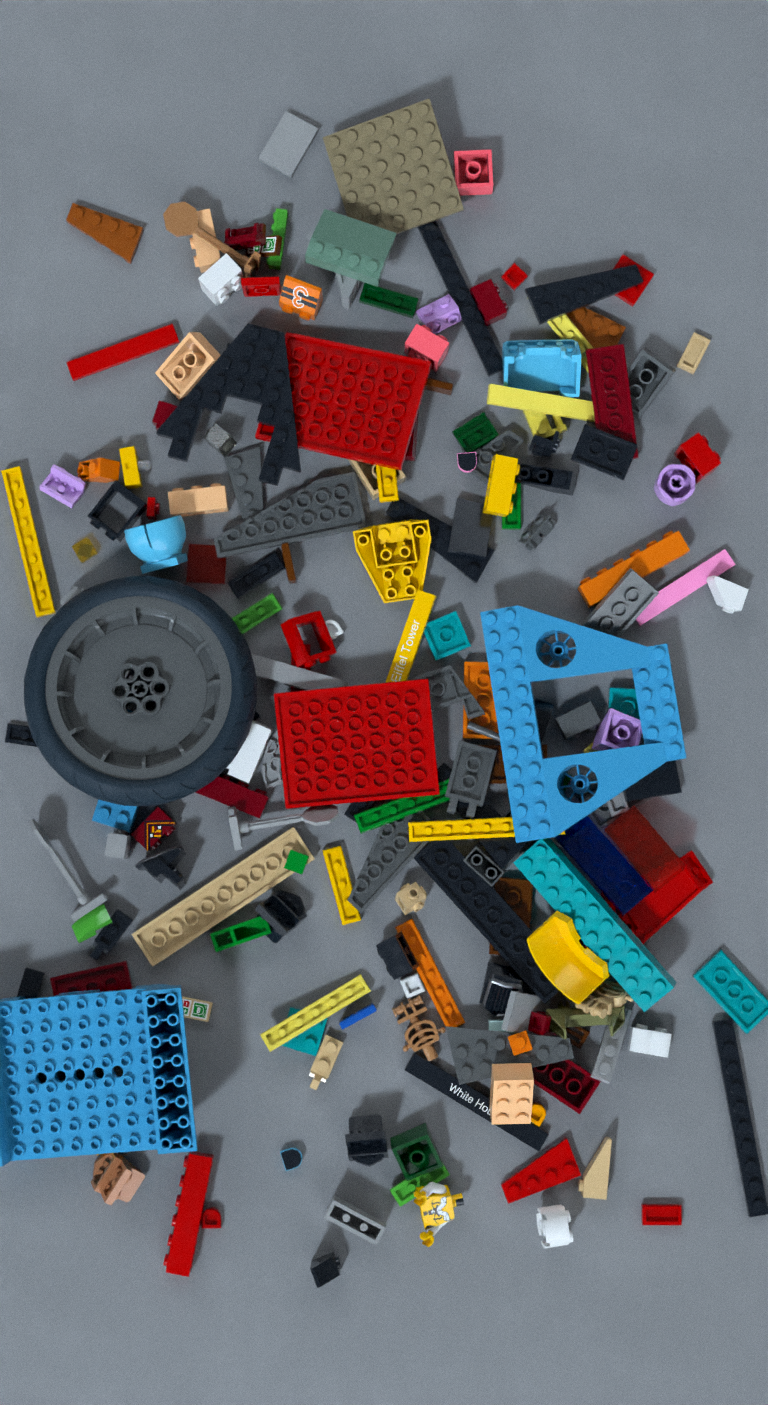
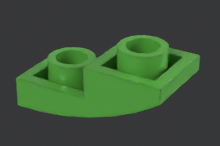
M102 904L72 925V929L78 942L81 943L97 935L96 930L112 923V920L105 905Z

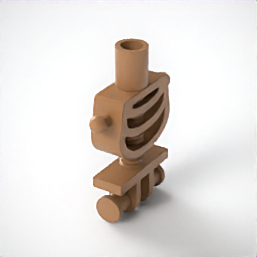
M418 995V997L412 1000L409 998V1003L406 1005L401 1002L400 1006L392 1008L395 1017H398L397 1015L403 1012L406 1015L397 1020L398 1024L409 1019L412 1023L405 1031V1040L408 1044L403 1046V1051L407 1052L409 1048H412L414 1052L422 1049L427 1060L431 1061L438 1057L432 1043L438 1041V1034L445 1033L446 1030L444 1027L437 1029L432 1020H419L417 1015L427 1011V1008L424 1006L418 1010L415 1009V1006L421 1003L424 1004L420 995ZM412 1007L413 1012L408 1014L406 1009ZM427 1023L432 1027L423 1028L421 1025ZM415 1028V1033L409 1038V1032ZM432 1031L434 1034L426 1035L425 1032ZM418 1036L419 1039L413 1044L412 1041Z

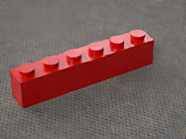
M193 1151L189 1153V1156H185L183 1167H186L185 1175H181L179 1187H182L181 1195H177L175 1204L178 1207V1212L173 1215L171 1226H174V1232L169 1235L167 1246H171L170 1252L165 1254L163 1266H167L166 1273L189 1277L191 1273L214 1159L212 1154Z

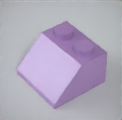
M610 708L597 729L592 748L603 751L639 746L642 735L640 720Z

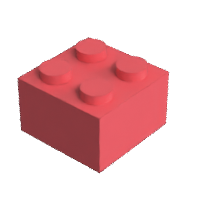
M492 149L454 151L453 171L460 196L492 194Z
M416 324L405 342L404 354L412 358L431 361V370L437 372L448 354L449 342H447L448 340L444 336L432 333L431 329L427 326Z

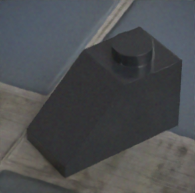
M334 1252L311 1261L310 1270L317 1288L340 1275V1269L343 1266L340 1257H335Z

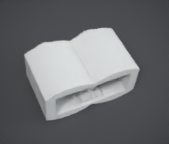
M636 1024V1027L630 1028L627 1050L668 1058L671 1034L667 1033L665 1028L655 1027V1030H649L647 1025Z

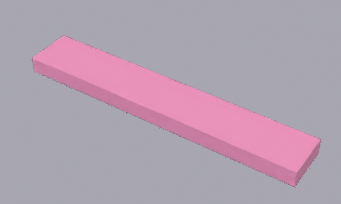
M726 549L658 591L659 594L637 617L636 622L639 627L707 584V577L719 576L736 564Z

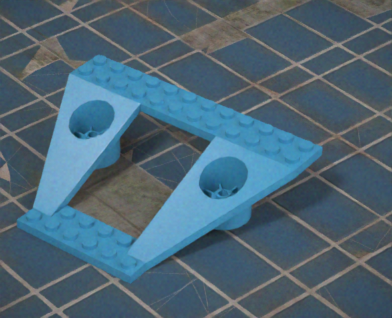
M519 605L480 612L516 843L556 837L666 762L687 758L667 643L647 647ZM558 634L569 635L564 643L559 642ZM555 635L556 642L551 645L547 640ZM572 637L576 647L568 648L566 644ZM547 643L550 646L549 652L542 653V648ZM559 648H561V654H556V652L559 651ZM576 650L574 658L571 659L569 651ZM550 655L552 657L548 665L545 664L542 656ZM567 658L571 660L567 666L563 667L564 660ZM555 660L560 662V668H551V665ZM632 669L644 745L543 759L531 682ZM579 766L589 767L590 770L585 776L581 775ZM577 767L578 775L572 777L568 774L572 768ZM592 771L595 773L598 781H589L588 776ZM565 776L572 779L571 785L563 786ZM580 781L583 782L582 788L577 786L580 783ZM598 783L596 793L590 790L591 784ZM571 787L574 792L568 798L564 788ZM588 791L594 796L585 802L584 793ZM576 793L581 794L582 803L571 801Z

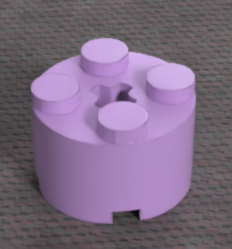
M682 464L666 466L660 472L654 484V491L658 499L670 506L684 503L695 490V475L689 467ZM676 482L678 485L673 487L672 484Z

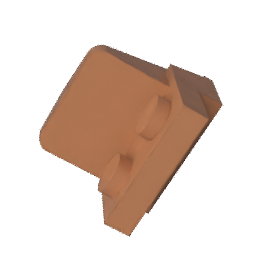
M106 1153L98 1157L94 1162L91 1184L94 1191L102 1195L104 1202L112 1206L113 1202L117 1199L129 1202L144 1180L145 1175L119 1153Z

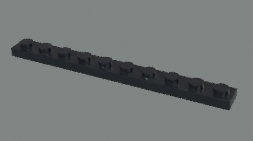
M433 221L417 227L449 295L459 307L463 325L488 377L503 371V360L437 222Z
M732 1018L712 1021L748 1216L767 1215V1200Z

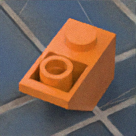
M106 458L79 462L77 469L78 477L84 482L108 483L115 480L118 481L120 462Z

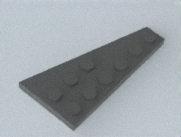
M423 811L381 826L347 900L361 914L429 842H409L408 822L432 821Z
M446 1026L459 1085L491 1078L492 1064L531 1063L532 1068L575 1058L570 1038L563 1039L561 1037L528 1034L533 1050L514 1056L508 1036L517 1033Z

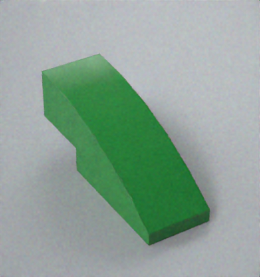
M259 916L210 933L215 951L219 952L270 934L271 930L268 922Z

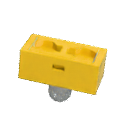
M134 446L120 448L119 452L126 488L143 487L140 472L150 470L152 467L149 460L138 461L137 450Z

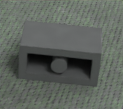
M591 701L554 719L564 740L569 738L570 741L580 737V732L587 730L589 733L597 729V724L601 722Z

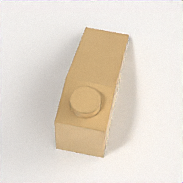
M605 1136L583 1172L582 1179H579L578 1191H581V1195L584 1198L607 1200L612 1143L610 1137Z

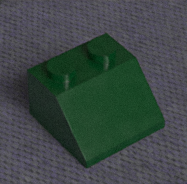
M426 1123L390 1137L391 1149L406 1181L443 1167L434 1139Z

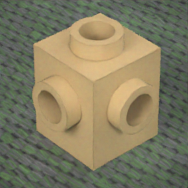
M417 882L411 885L407 883L396 893L395 901L403 913L407 915L413 910L417 912L424 907L427 894L422 886L419 887Z

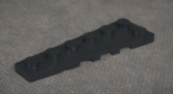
M631 265L529 287L525 289V293L540 325L641 285L644 281L637 265Z
M399 498V501H392L386 511V514L396 522L429 520L432 538L430 548L477 584L495 550L487 547L485 560L447 552L452 526Z
M445 763L437 769L439 783L450 778L452 769ZM484 800L482 807H476L473 819L501 818L502 816ZM458 801L456 811L463 819H470L465 817L469 803ZM515 837L478 838L501 869L528 843V841L516 843Z

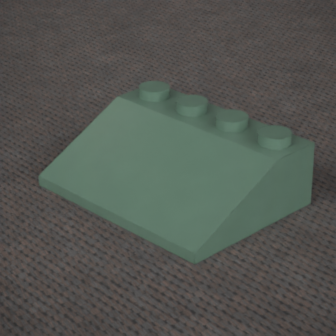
M324 209L309 242L305 260L308 264L378 287L397 233Z

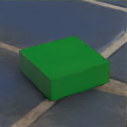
M290 850L284 868L303 874L309 856Z

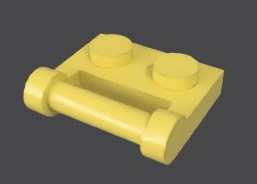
M523 410L533 436L535 434L548 439L553 437L556 431L561 434L568 430L560 416L552 415L556 428L551 429L546 414Z

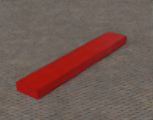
M173 324L66 363L73 381L180 342Z

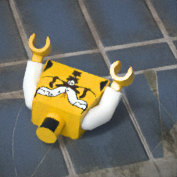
M430 1182L426 1186L416 1187L417 1191L414 1192V1197H416L414 1203L420 1207L425 1230H427V1233H420V1239L424 1240L422 1244L427 1247L433 1244V1236L436 1235L440 1228L455 1218L453 1207L464 1205L462 1193L451 1195L448 1185Z

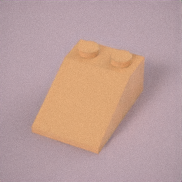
M189 332L155 374L179 400H182L221 355L200 332Z

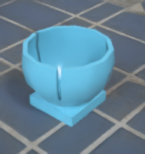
M181 515L124 530L125 539L131 552L143 561V565L140 566L142 574L188 561L186 553L182 554L181 552L186 539L185 523Z

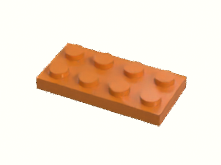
M464 662V685L482 707L485 715L469 720L463 704V739H492L467 728L469 721L499 733L488 662Z

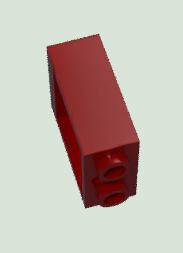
M320 610L290 618L281 624L297 667L304 665L305 668L315 665L317 661L325 663L331 660L330 656L337 653ZM309 624L312 625L322 650L321 653L308 656L298 627Z

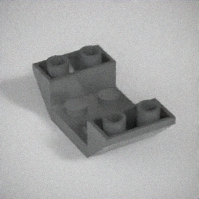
M511 808L502 817H512ZM534 840L528 841L503 869L499 868L480 841L463 861L492 887Z

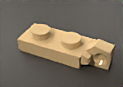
M327 1034L325 1035L310 1069L309 1076L313 1077L310 1088L317 1090L320 1081L326 1082L344 1043L343 1041Z

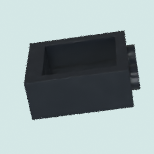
M115 480L88 514V517L91 520L90 524L98 530L100 528L106 531L105 535L112 541L117 539L121 542L125 537L124 530L133 527L147 509V504ZM117 493L137 507V510L118 533L98 519L99 515Z

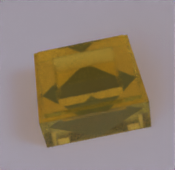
M89 537L71 546L81 563L98 554Z

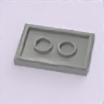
M286 111L259 156V161L292 178L319 129Z
M511 990L501 1029L516 1033L527 1030V1033L530 1035H539L528 1031L531 1011L546 1012V1009H549L551 999L544 1003L537 995Z

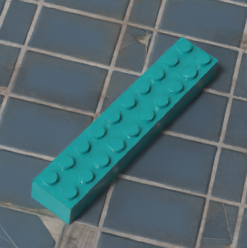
M550 838L539 839L513 862L555 911H559L572 918L575 929L581 938L580 940L594 954L607 962L609 973L644 1012L675 987L677 982Z

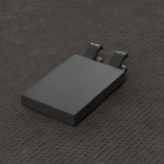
M459 741L445 797L450 798L447 808L448 813L454 814L458 801L469 803L465 817L473 819L476 807L483 806L497 750Z

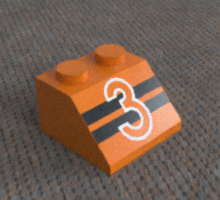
M286 275L279 299L280 307L286 313L292 314L294 312L299 314V317L309 321L312 319L315 321L323 301L322 288Z

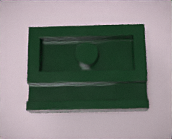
M485 412L452 431L453 436H455L464 453L474 452L499 436Z

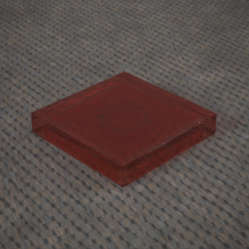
M189 544L186 581L190 583L225 584L227 557L218 559L215 545Z

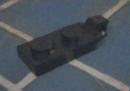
M119 909L112 915V923L104 926L94 940L93 946L96 948L90 956L95 960H98L103 953L107 955L111 952L134 921Z

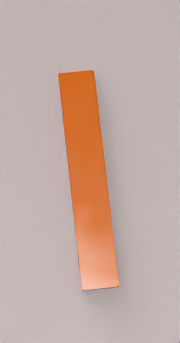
M413 919L396 926L395 928L398 933L402 931L419 964L416 970L445 1026L459 1027L464 1024L465 1021Z

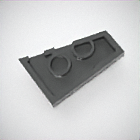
M508 429L490 441V443L475 451L477 464L471 473L487 485L492 457L496 454L512 457L524 440Z

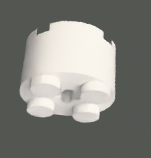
M561 1204L537 1208L539 1212L536 1213L539 1236L542 1235L544 1237V1241H541L544 1249L564 1246L573 1242V1234L568 1226V1223L571 1222L569 1210L565 1211V1207Z

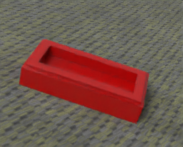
M641 1204L642 1225H682V1205Z

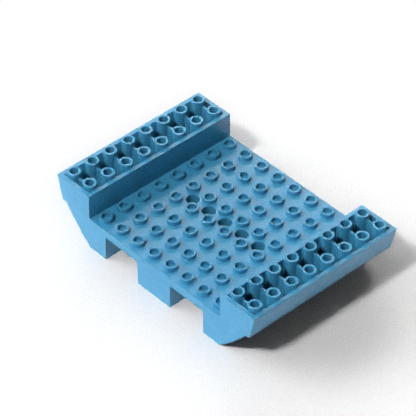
M151 984L114 991L100 992V989L65 992L49 997L25 999V996L0 999V1167L10 1161L156 1149L158 1154L198 1150L181 985ZM115 1066L122 1067V1076H117L115 1074ZM97 1067L102 1068L104 1071L102 1078L97 1077L95 1074ZM77 1069L84 1071V1079L77 1078ZM58 1071L65 1073V1081H60L57 1078ZM40 1072L44 1073L47 1077L45 1083L40 1082L38 1079Z

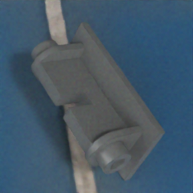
M540 514L535 518L534 524L530 529L528 528L522 533V538L518 542L527 544L525 547L529 551L535 550L543 541L539 534L542 533L546 537L555 527L554 524L556 522L550 518L551 515Z

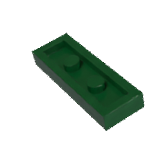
M364 283L359 303L413 318L419 299Z

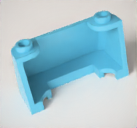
M572 339L511 340L503 343V386L529 391H559L560 395L564 397H579L581 351L577 341Z

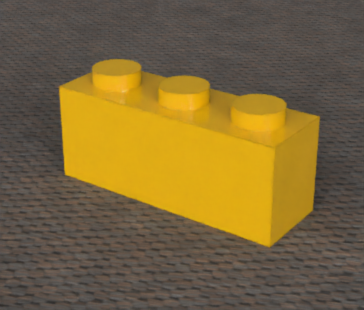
M498 454L492 457L483 513L506 517L512 512L513 502H511L512 494H515L517 486L514 480L515 475L518 476L520 464H517L518 458Z

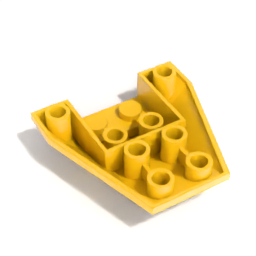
M429 520L391 522L353 531L356 551L384 603L415 599L417 590L423 591L432 539Z

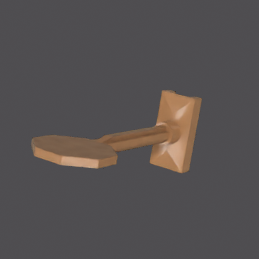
M187 202L172 203L164 212L163 217L166 230L176 237L195 233L238 262V265L244 268V278H252V272L255 269L259 270L261 261L259 253L254 251L250 258L241 255L199 227L196 208Z

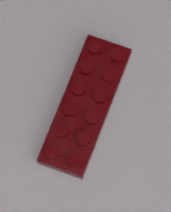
M624 344L587 349L586 358L596 428L637 444ZM636 449L633 459L639 458L638 449Z

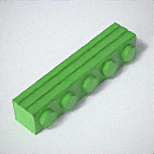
M276 208V212H273L274 224L272 223L271 226L273 234L270 236L279 235L282 237L280 256L267 257V265L269 269L281 270L288 210Z

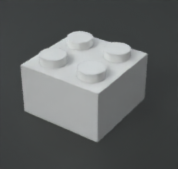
M226 253L203 273L198 280L202 291L218 306L220 303L224 304L229 299L231 293L237 292L242 288L241 278L244 277L242 269Z

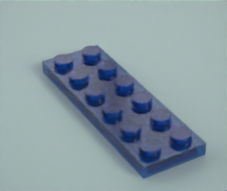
M588 816L565 830V834L554 837L623 916L653 891Z

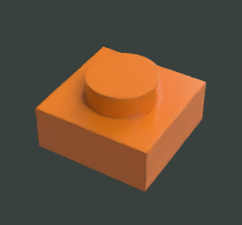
M527 1030L508 1036L514 1056L533 1050Z

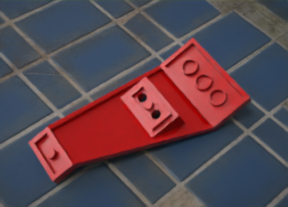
M690 850L674 862L599 895L644 944L701 891L712 884L713 881L694 852ZM579 940L581 945L586 949L587 946L581 940Z

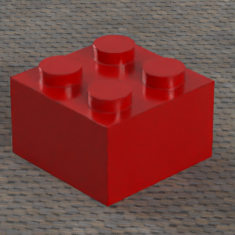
M699 432L681 444L674 453L682 465L692 470L695 475L696 484L713 473L721 464L719 454L715 450L712 451L707 438L704 435L701 436Z

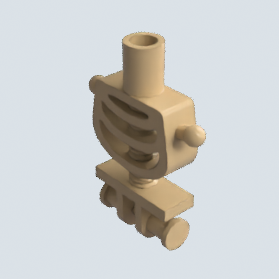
M605 980L593 991L594 996L589 995L581 1004H576L575 1006L577 1009H583L584 1013L588 1014L590 1012V1015L599 1016L601 1019H604L606 1015L612 1014V1008H620L627 1001L632 1002L633 999L618 982L614 983Z

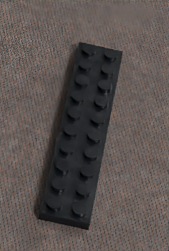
M450 840L431 841L414 857L416 862L544 1003L559 991L541 971L530 952L527 938L533 933L532 930L493 887L463 861L465 859L464 855Z

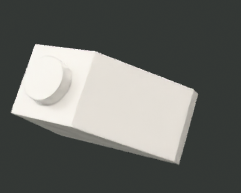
M718 576L707 577L706 581L718 606L723 607V611L731 614L742 611L749 589Z

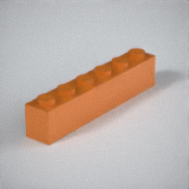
M670 531L662 536L663 539L657 542L654 540L648 543L645 550L640 551L638 549L629 554L630 558L624 561L621 558L614 562V567L607 570L605 567L596 573L597 576L593 579L587 577L580 581L581 585L577 589L587 607L590 608L601 602L630 568L640 577L644 578L687 554L690 549L679 531L675 533Z

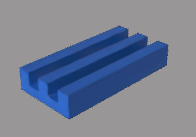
M374 1003L340 1020L339 1025L342 1030L376 1012L377 1009Z

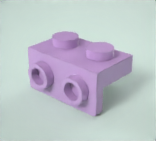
M449 294L416 311L422 324L430 328L434 334L462 321L459 307Z
M53 464L50 474L40 485V490L66 506L73 508L84 494L86 483L81 478L68 473L64 468Z

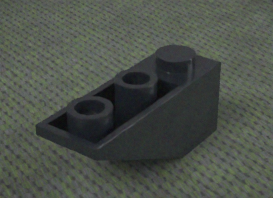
M520 464L518 476L515 475L514 482L553 493L573 496L577 477L573 471Z

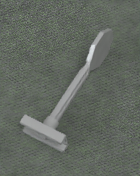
M321 805L310 806L302 814L240 822L236 807L228 808L234 850L242 849V833L249 832V830L300 821L319 826L330 824L339 817L337 806Z
M31 819L29 823L32 830L50 852L51 858L77 895V900L81 904L70 915L75 922L109 898L103 892L91 899L88 893L83 891L59 853L53 849L42 827L35 819Z

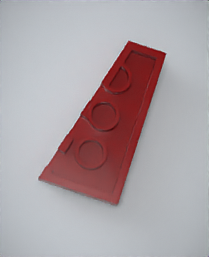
M567 1137L501 1183L508 1204L581 1176Z

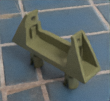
M562 1001L559 1002L558 1009H546V1015L551 1016L549 1029L563 1039H567L566 1027L608 1025L610 1036H614L625 1023V1005L619 1008H612V1014L606 1015L604 1019H601L599 1016H592L590 1012L588 1014L584 1013L583 1009L570 1008L571 1006L568 1001H566V1006L563 1005Z

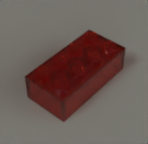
M635 805L604 829L606 836L654 893L685 869V864Z

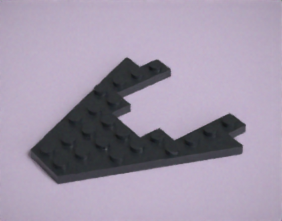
M248 323L160 426L156 434L172 439L167 455L169 458L187 462L204 409L222 414L227 396L260 404L261 409L257 422L274 427L260 472L259 481L278 486L283 468L301 472L286 338L284 332Z

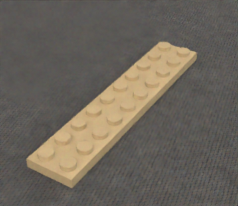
M292 827L131 934L152 967L295 873L284 868L290 850L309 856L306 865L315 859L296 829Z

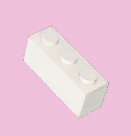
M252 721L251 729L244 744L227 767L229 775L247 783L252 781L273 728L257 721Z

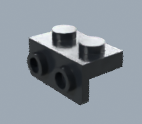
M555 432L552 441L534 434L529 451H532V454L535 456L550 458L551 453H556L561 438H558L559 432Z

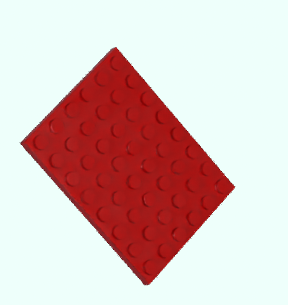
M286 332L285 338L298 447L304 450L402 470L431 370V361ZM258 424L255 434L256 439L270 442L274 427Z
M428 678L274 693L286 809L440 795Z

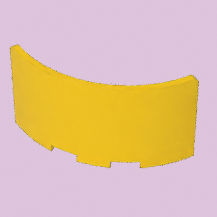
M556 911L527 938L528 947L535 962L548 980L567 998L576 1004H581L609 977L607 962L599 958L588 947L585 949L579 942L581 938L575 929L572 918Z

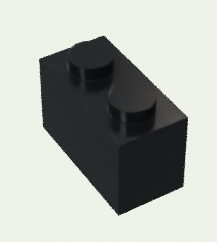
M402 931L376 945L378 955L384 960L387 972L394 980L419 967Z

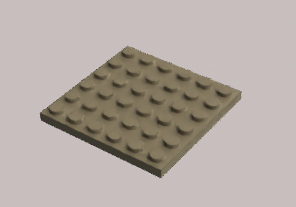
M430 98L323 137L347 217L399 234L464 211Z

